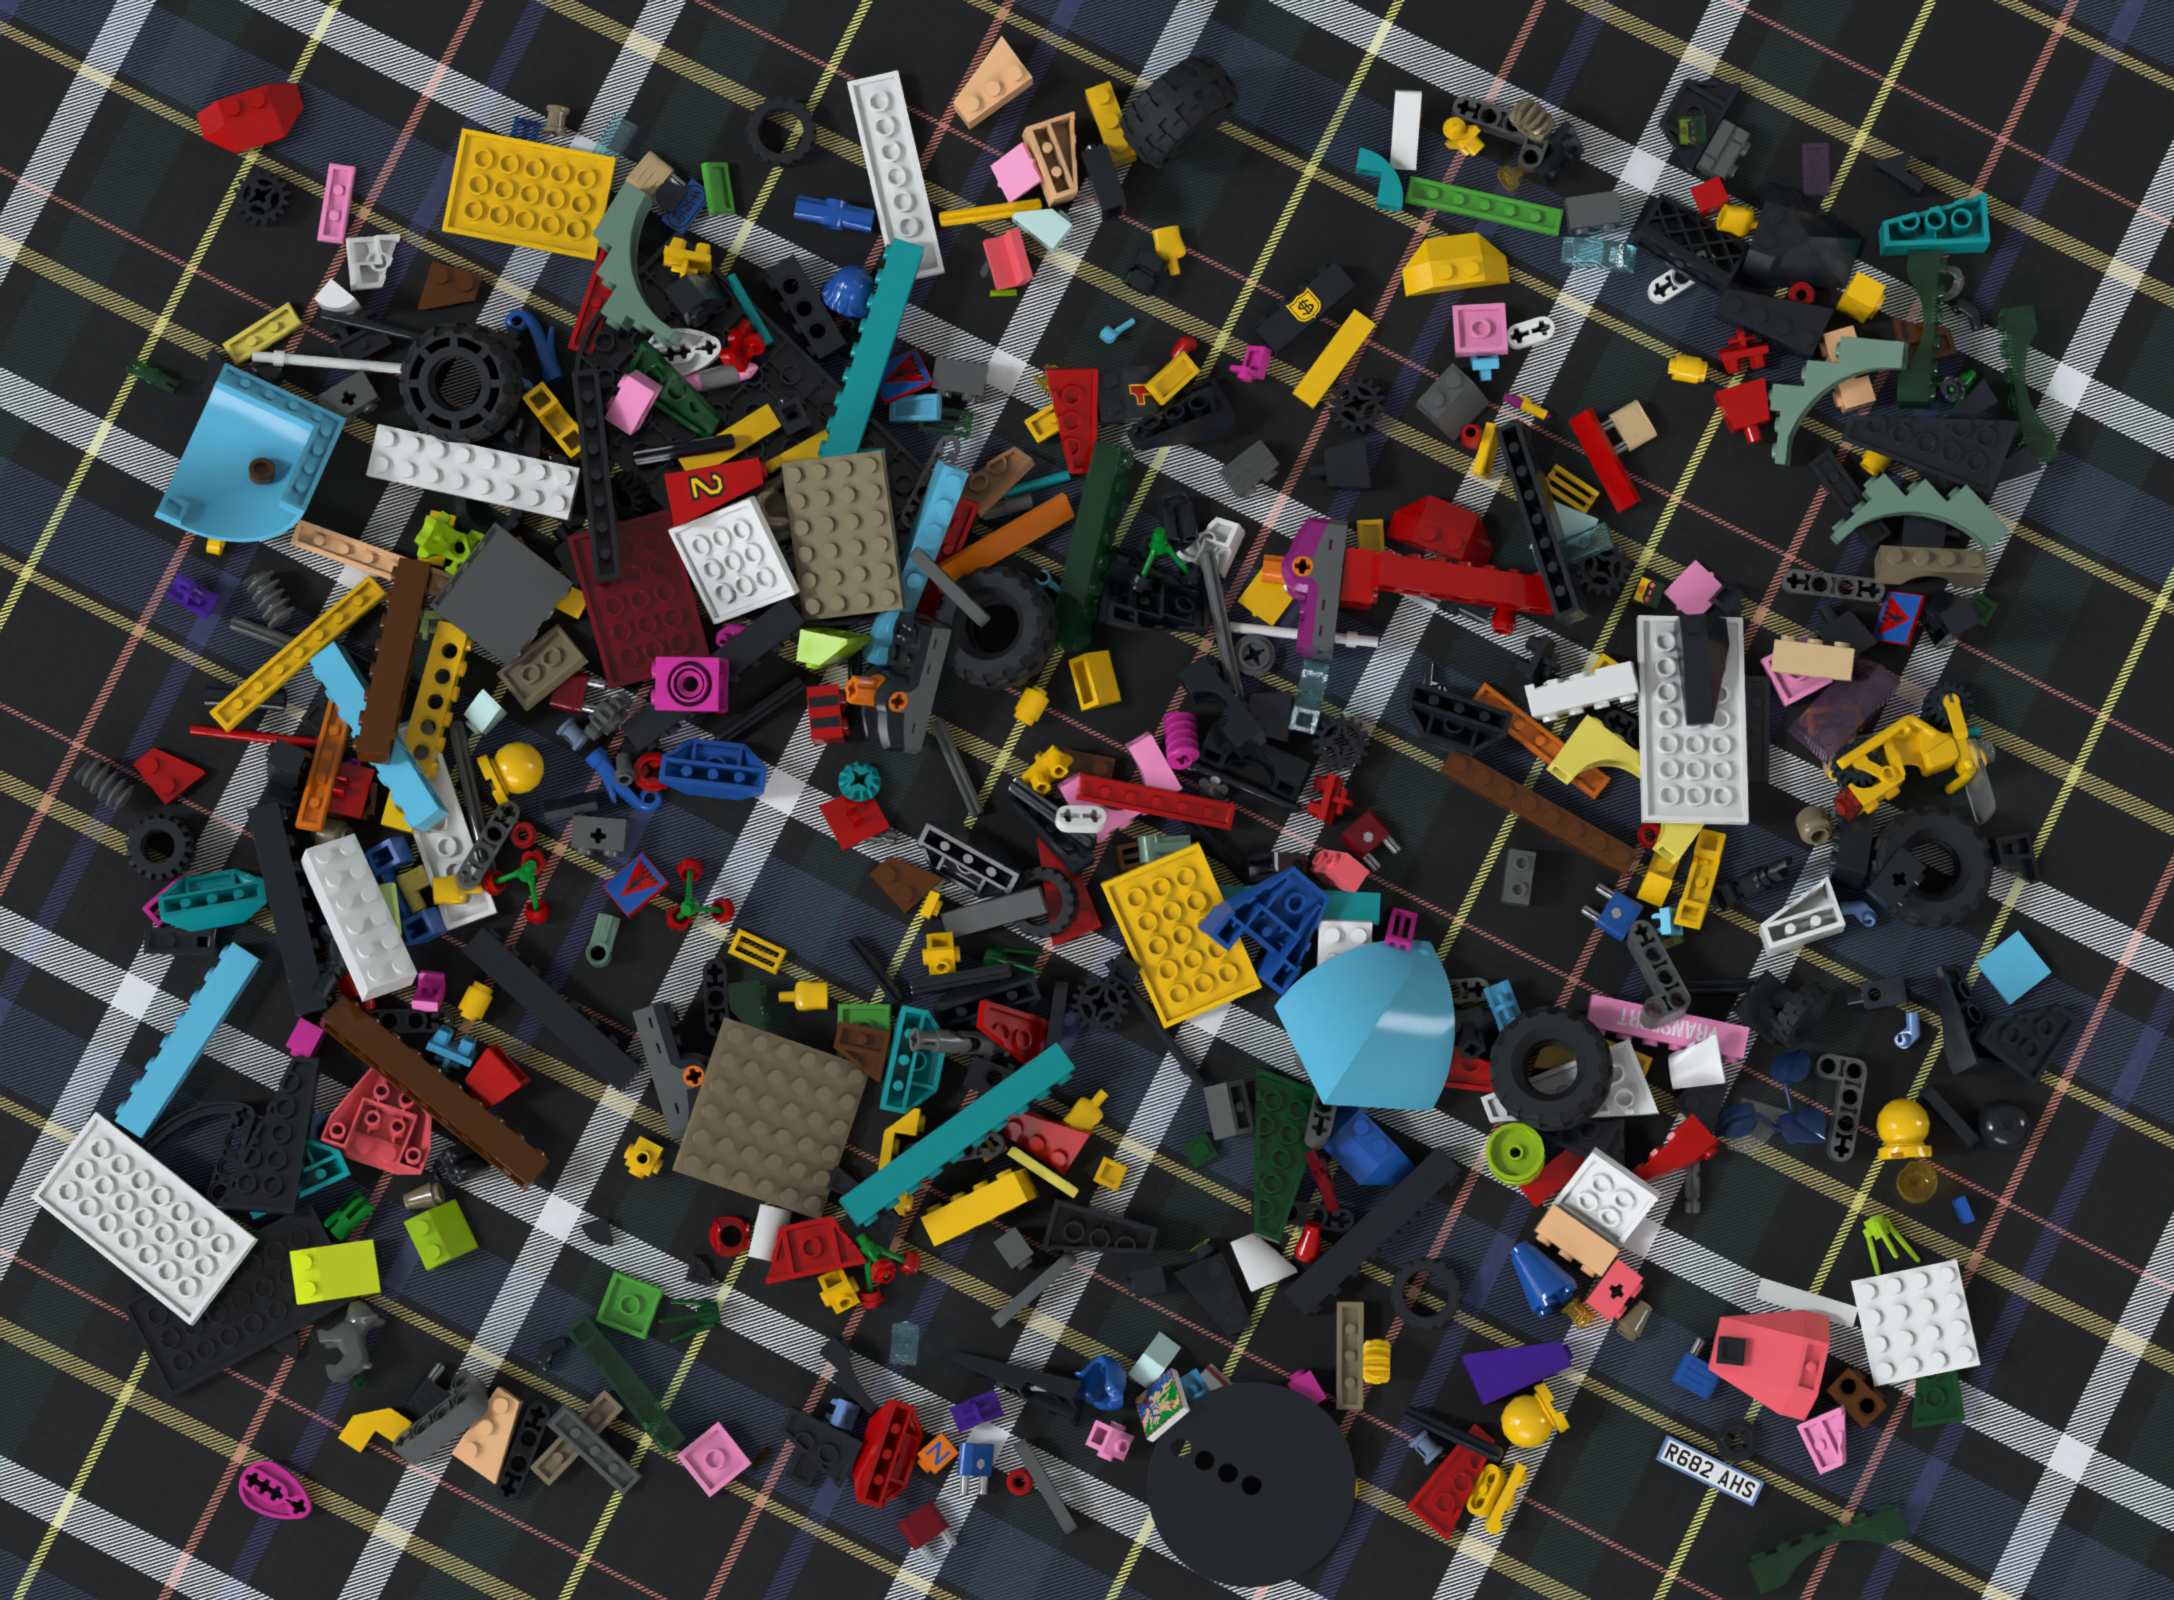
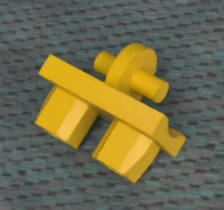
M1452 117L1445 121L1443 133L1450 140H1447L1444 144L1449 149H1458L1464 156L1468 154L1475 156L1485 146L1476 136L1480 132L1476 125H1465L1464 121L1457 117Z
M674 237L669 246L665 245L663 266L672 267L671 272L680 273V278L685 274H710L712 255H710L709 244L697 243L694 252L686 250L687 241Z
M1052 745L1045 753L1039 751L1035 755L1036 762L1021 776L1022 781L1032 786L1041 795H1046L1051 790L1050 784L1056 778H1063L1068 773V766L1073 762V758Z

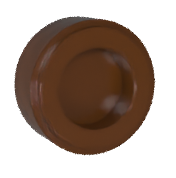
M267 458L254 459L249 465V478L259 485L270 483L275 477L274 463Z

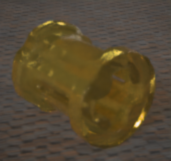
M1579 1295L1573 1298L1561 1310L1563 1314L1566 1313L1577 1325L1576 1329L1578 1331L1596 1316L1594 1312L1590 1313L1580 1302L1581 1298Z

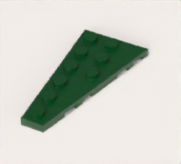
M1256 1067L1254 1235L1279 1244L1307 1165L1305 1152L1312 1150L1306 1144L1304 1138L1315 1088ZM1317 1107L1319 1111L1325 1113L1326 1107ZM1317 1125L1316 1135L1318 1134L1320 1125Z

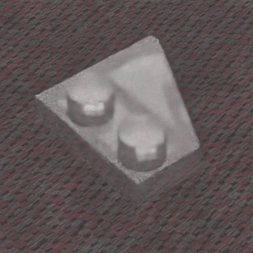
M1743 1097L1739 1101V1103H1752L1755 1107V1112H1760L1776 1125L1780 1116L1790 1113L1788 1110ZM1756 1118L1757 1126L1746 1136L1729 1138L1726 1149L1753 1156L1775 1131L1764 1121Z

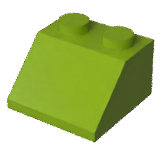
M829 627L800 629L796 661L805 662V667L812 669H821V666L833 667L834 663L846 661L870 642L871 636Z
M456 1199L427 1210L404 1222L426 1270L431 1271L478 1248V1244Z

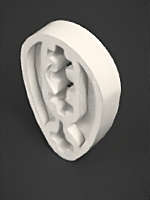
M673 328L682 338L677 347L670 343L664 346L653 339V336L648 341L661 354H667L669 348H672L674 352H680L682 346H685L687 350H691V353L687 354L686 359H682L681 355L674 356V361H669L668 357H664L682 376L698 373L710 366L719 357L722 349L720 341L716 337L702 331L685 328ZM707 342L717 346L716 349H713V354L708 355L705 350L702 351V348L707 346Z

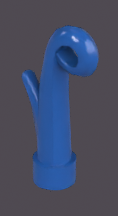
M516 309L508 313L505 319V325L508 330L513 327L522 332L527 327L529 328L541 365V375L545 385H553L562 381L565 376L556 358L554 346L555 328L551 326L546 337L537 319L528 311ZM516 318L523 319L519 326L513 325V321Z
M601 746L585 759L590 767L595 769L601 777L612 805L617 803L616 793L639 811H655L662 804L663 796L661 791L655 793L642 790L638 797L629 785H619L614 779L616 768L609 760V755ZM649 793L654 794V802L645 803L646 795Z

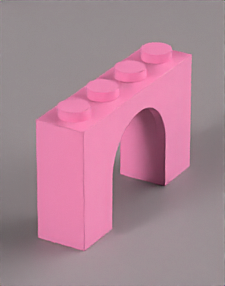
M1148 731L1125 744L1140 770L1141 785L1176 792L1182 789L1153 736ZM1081 772L1057 784L1068 805L1099 806L1106 812L1107 817L1103 830L1095 833L1097 834V843L1110 836L1109 832L1117 827L1123 829L1133 822L1132 818L1141 813L1076 800L1075 797ZM1095 816L1090 817L1092 822H1097Z

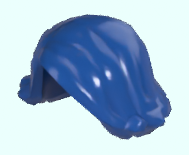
M862 265L844 266L829 281L821 285L820 298H823L826 306H829L831 310L838 312L840 315L848 318L868 316L870 309L866 308L870 294L874 293L873 278Z
M1106 1354L1099 1355L1090 1361L1082 1371L1074 1373V1380L1082 1381L1086 1389L1085 1401L1093 1404L1095 1408L1116 1411L1123 1406L1127 1374L1122 1365Z

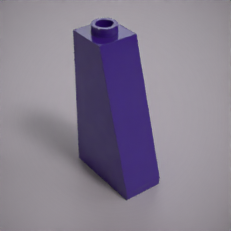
M1561 1341L1466 1353L1460 1356L1482 1405H1486L1571 1367L1572 1365L1569 1360L1574 1359L1568 1345H1562Z

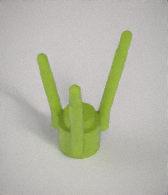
M1882 1213L1863 1222L1866 1229L1862 1230L1867 1240L1872 1264L1877 1276L1881 1272L1872 1236H1874L1875 1240L1882 1237L1893 1257L1897 1259L1899 1255L1887 1235L1891 1232L1908 1254L1917 1263L1920 1262V1258L1894 1228L1889 1218L1885 1219Z

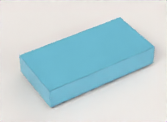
M940 394L907 395L889 403V422L941 421L942 396Z

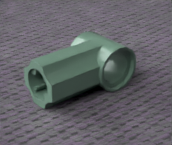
M1148 835L1138 837L1140 864L1149 863L1191 845L1190 835L1168 837Z
M598 913L591 941L586 949V957L592 966L602 968L610 963L611 952L621 919ZM597 948H602L606 951L605 957L600 961L592 959V953Z

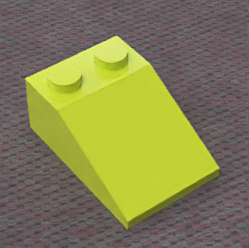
M374 1239L290 1251L297 1305L381 1292Z

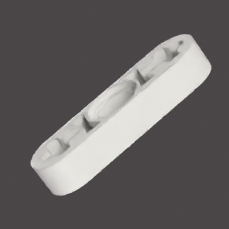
M1705 250L1696 253V255L1703 259H1707ZM1671 269L1651 282L1648 288V297L1652 302L1662 304L1686 290L1695 282L1689 279L1687 283L1679 284L1675 280L1676 271ZM1669 277L1672 286L1665 290V296L1655 295V286L1658 285L1661 288L1667 285L1669 281L1666 278Z

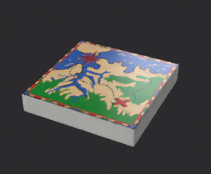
M1172 1368L1167 1370L1134 1399L1145 1437L1151 1442H1154L1190 1411L1178 1372Z

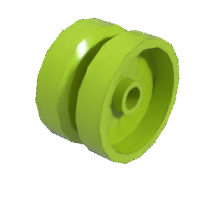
M1509 1123L1502 1125L1492 1133L1486 1147L1489 1169L1495 1178L1505 1185L1519 1187L1530 1184L1539 1177L1544 1168L1546 1155L1542 1138L1533 1128L1525 1124ZM1520 1151L1519 1157L1514 1158L1510 1155Z

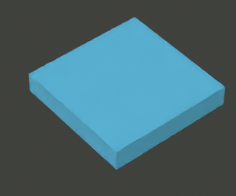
M2016 931L1975 963L2008 1005H2011L2051 973L2050 969L2019 931Z

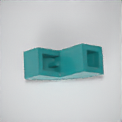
M1359 148L1355 173L1381 178L1375 208L1401 213L1403 191L1397 173L1377 153Z

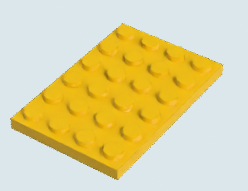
M462 128L442 231L597 261L599 252L597 244L599 241L592 233L607 211L617 159L616 157Z
M1199 841L1101 882L1103 891L1135 963L1142 967L1140 975L1164 1029L1262 988L1241 937L1227 951L1197 928L1214 906L1225 901Z

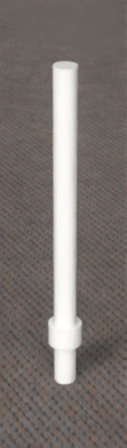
M274 350V353L252 352V362L273 363V366L284 367V364L401 374L400 368L402 363L285 354V351Z
M1229 622L1232 633L1297 639L1298 629ZM1347 631V634L1335 633L1334 643L1346 644V647L1356 648V645L1377 647L1378 637L1357 635L1358 632Z

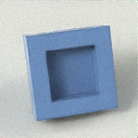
M840 1398L832 1399L830 1403L836 1405L833 1415L826 1413L825 1418L834 1426L852 1431L861 1406Z

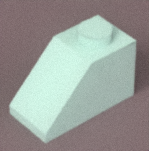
M1053 209L1015 212L1012 216L1014 224L1052 254L1073 230L1070 223L1072 221L1071 218L1061 210L1058 213Z
M482 689L464 713L469 719L465 724L475 734L481 731L486 735L508 713Z

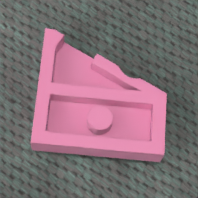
M1844 1405L1797 1425L1819 1474L1828 1472L1846 1463Z

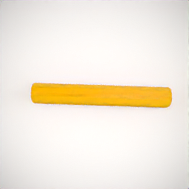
M1037 198L944 211L939 213V221L942 227L1011 218L1015 212L1042 210L1041 200Z

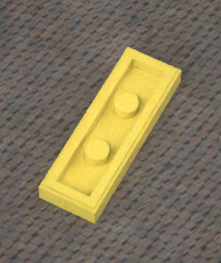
M287 302L222 345L235 365L239 367L252 358L253 351L262 352L302 327L303 323L291 304Z
M1013 1146L1008 1151V1156L1073 1199L1079 1192L1078 1188Z

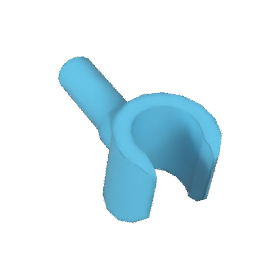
M1131 318L1115 330L1107 325L1100 332L1099 337L1105 343L1111 344L1119 334L1134 325L1135 321Z
M1041 570L1044 575L1048 576V579L1045 582H1040L1036 578L1035 580L1043 588L1049 587L1067 599L1070 593L1057 585L1047 570Z

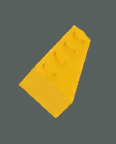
M1009 1168L997 1174L998 1180L990 1184L985 1180L974 1185V1192L965 1195L963 1191L950 1197L951 1203L943 1207L941 1203H938L926 1209L928 1214L921 1217V1220L934 1247L972 1230L974 1227L982 1225L1000 1214L1011 1211L1025 1202L1040 1197L1027 1168L1012 1172Z

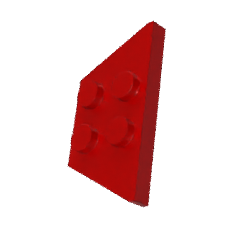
M828 1216L779 1228L776 1248L773 1251L772 1263L765 1281L767 1285L868 1264V1262L834 1216Z

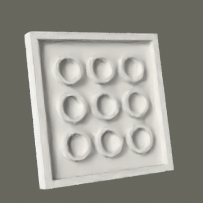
M755 496L699 516L668 530L713 625L790 597L800 591Z
M1957 1259L1851 1281L1874 1387L1981 1365Z

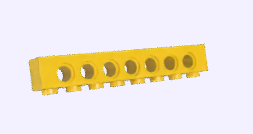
M438 620L404 740L415 759L416 751L420 747L428 748L427 758L424 760L416 759L429 781L431 778L435 779L439 764L435 762L438 753H442L445 746L446 738L443 737L445 727L449 728L452 722L453 712H450L452 702H457L460 687H457L459 677H464L467 669V662L464 661L467 651L471 652L474 644L473 639L453 624ZM449 646H456V656L450 659L446 658L444 655L445 649ZM442 671L450 673V679L445 684H440L437 681V676ZM436 696L442 697V706L439 709H431V699ZM430 721L434 722L436 725L435 731L430 735L424 734V724ZM390 790L381 824L388 828L415 835L416 828L412 829L406 823L403 817L406 814L402 808L397 807L390 797L392 792Z

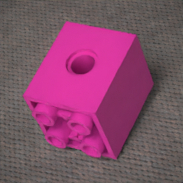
M656 657V662L652 663L651 668L652 678H655V689L651 691V704L655 705V710L728 712L729 659L711 657ZM696 678L698 687L693 691L691 683Z

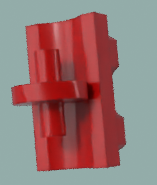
M742 320L739 329L729 331L727 337L731 347L722 348L719 354L725 366L734 365L739 373L746 372L751 358L754 355L762 354L766 346L765 342L761 339V334L754 333L751 329V322L749 320Z
M1742 328L1736 329V337L1728 338V345L1738 344V346L1718 349V358L1723 361L1728 374L1741 371L1740 358L1749 357L1751 369L1762 368L1766 366L1765 353H1769L1768 345H1765L1764 341L1746 344L1747 342L1755 341L1754 334L1744 335Z
M1331 773L1328 776L1315 777L1313 790L1324 793L1321 802L1310 800L1307 807L1308 814L1329 825H1332L1335 814L1342 815L1344 806L1352 807L1353 801L1346 799L1349 790L1342 788L1344 779Z

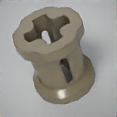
M547 105L548 117L546 126L543 127V132L554 136H566L564 127L566 115L570 113V109L559 105Z

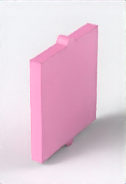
M1025 142L1020 143L990 166L998 180V187L1002 188L1008 202L1016 201L1044 180L1035 164L1036 159L1032 158Z
M1695 560L1663 593L1677 606L1676 609L1678 611L1681 610L1686 615L1704 614L1712 606L1708 600L1720 589L1722 584L1713 577V572L1709 573Z

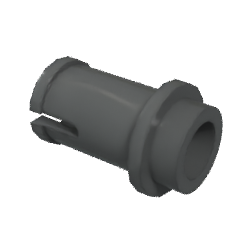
M622 752L615 758L616 771L614 772V779L619 785L628 786L635 778V772L632 770L633 758L631 755L629 756V753Z

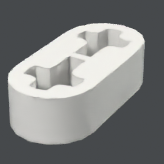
M1545 316L1514 324L1507 330L1508 346L1513 349H1522L1546 342L1553 336L1555 325L1550 318ZM1539 323H1543L1544 326H1549L1550 328L1545 336L1541 332L1532 333L1533 330L1538 329ZM1515 330H1518L1519 334L1528 332V335L1521 339V343L1511 339Z
M1066 805L1058 809L1055 824L1062 832L1097 833L1103 830L1107 816L1106 812L1099 806ZM1064 816H1069L1071 822H1066ZM1091 816H1095L1096 823L1092 822Z

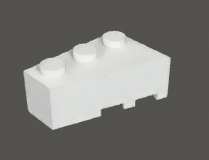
M1827 876L1822 879L1820 883L1809 891L1804 892L1799 898L1786 905L1760 925L1759 934L1767 956L1844 931L1845 922L1829 877Z

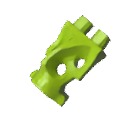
M441 511L437 518L427 515L422 530L414 540L419 546L417 556L422 559L441 556L452 560V564L446 566L445 571L454 575L459 565H462L476 547V544L484 537V534L475 530H471L469 534L458 532L450 526L451 518L444 511ZM457 542L464 544L465 551L463 554H458L455 551V544Z

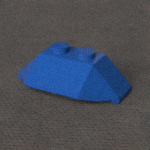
M692 738L671 752L662 755L658 781L687 795L739 801L764 794L768 769L746 744Z
M1337 1105L1332 1131L1324 1147L1325 1151L1359 1185L1397 1186L1415 1168L1414 1164L1359 1107Z

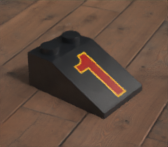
M1166 365L1098 369V403L1101 427L1136 423L1149 414H1157L1164 409V405L1160 406L1144 385ZM1177 393L1169 400L1173 402L1177 400Z

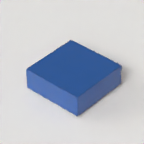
M1965 1195L1952 1199L1953 1206L1962 1224L1975 1221Z

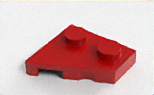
M152 748L133 763L135 768L167 806L207 774L204 770L156 748Z

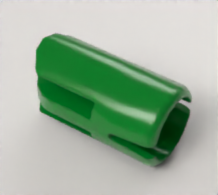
M356 1190L325 1220L324 1225L331 1230L330 1232L336 1238L343 1241L375 1207L369 1203L366 1197L362 1196L359 1190Z

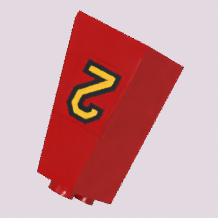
M759 457L664 474L674 527L680 526L764 484L763 478L768 477L765 462H760Z

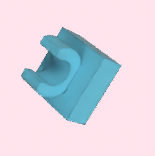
M1498 355L1470 356L1472 369L1479 370L1481 381L1491 380V369H1499Z
M1659 908L1660 913L1652 915V919H1660L1661 927L1654 929L1657 934L1672 937L1683 936V926L1674 924L1677 908Z

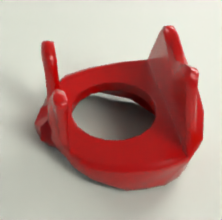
M725 1215L716 1217L713 1220L709 1231V1241L717 1255L723 1257L741 1254L746 1248H750L751 1232L749 1223L745 1225L741 1218ZM726 1226H736L741 1231V1241L735 1247H727L721 1241V1232Z

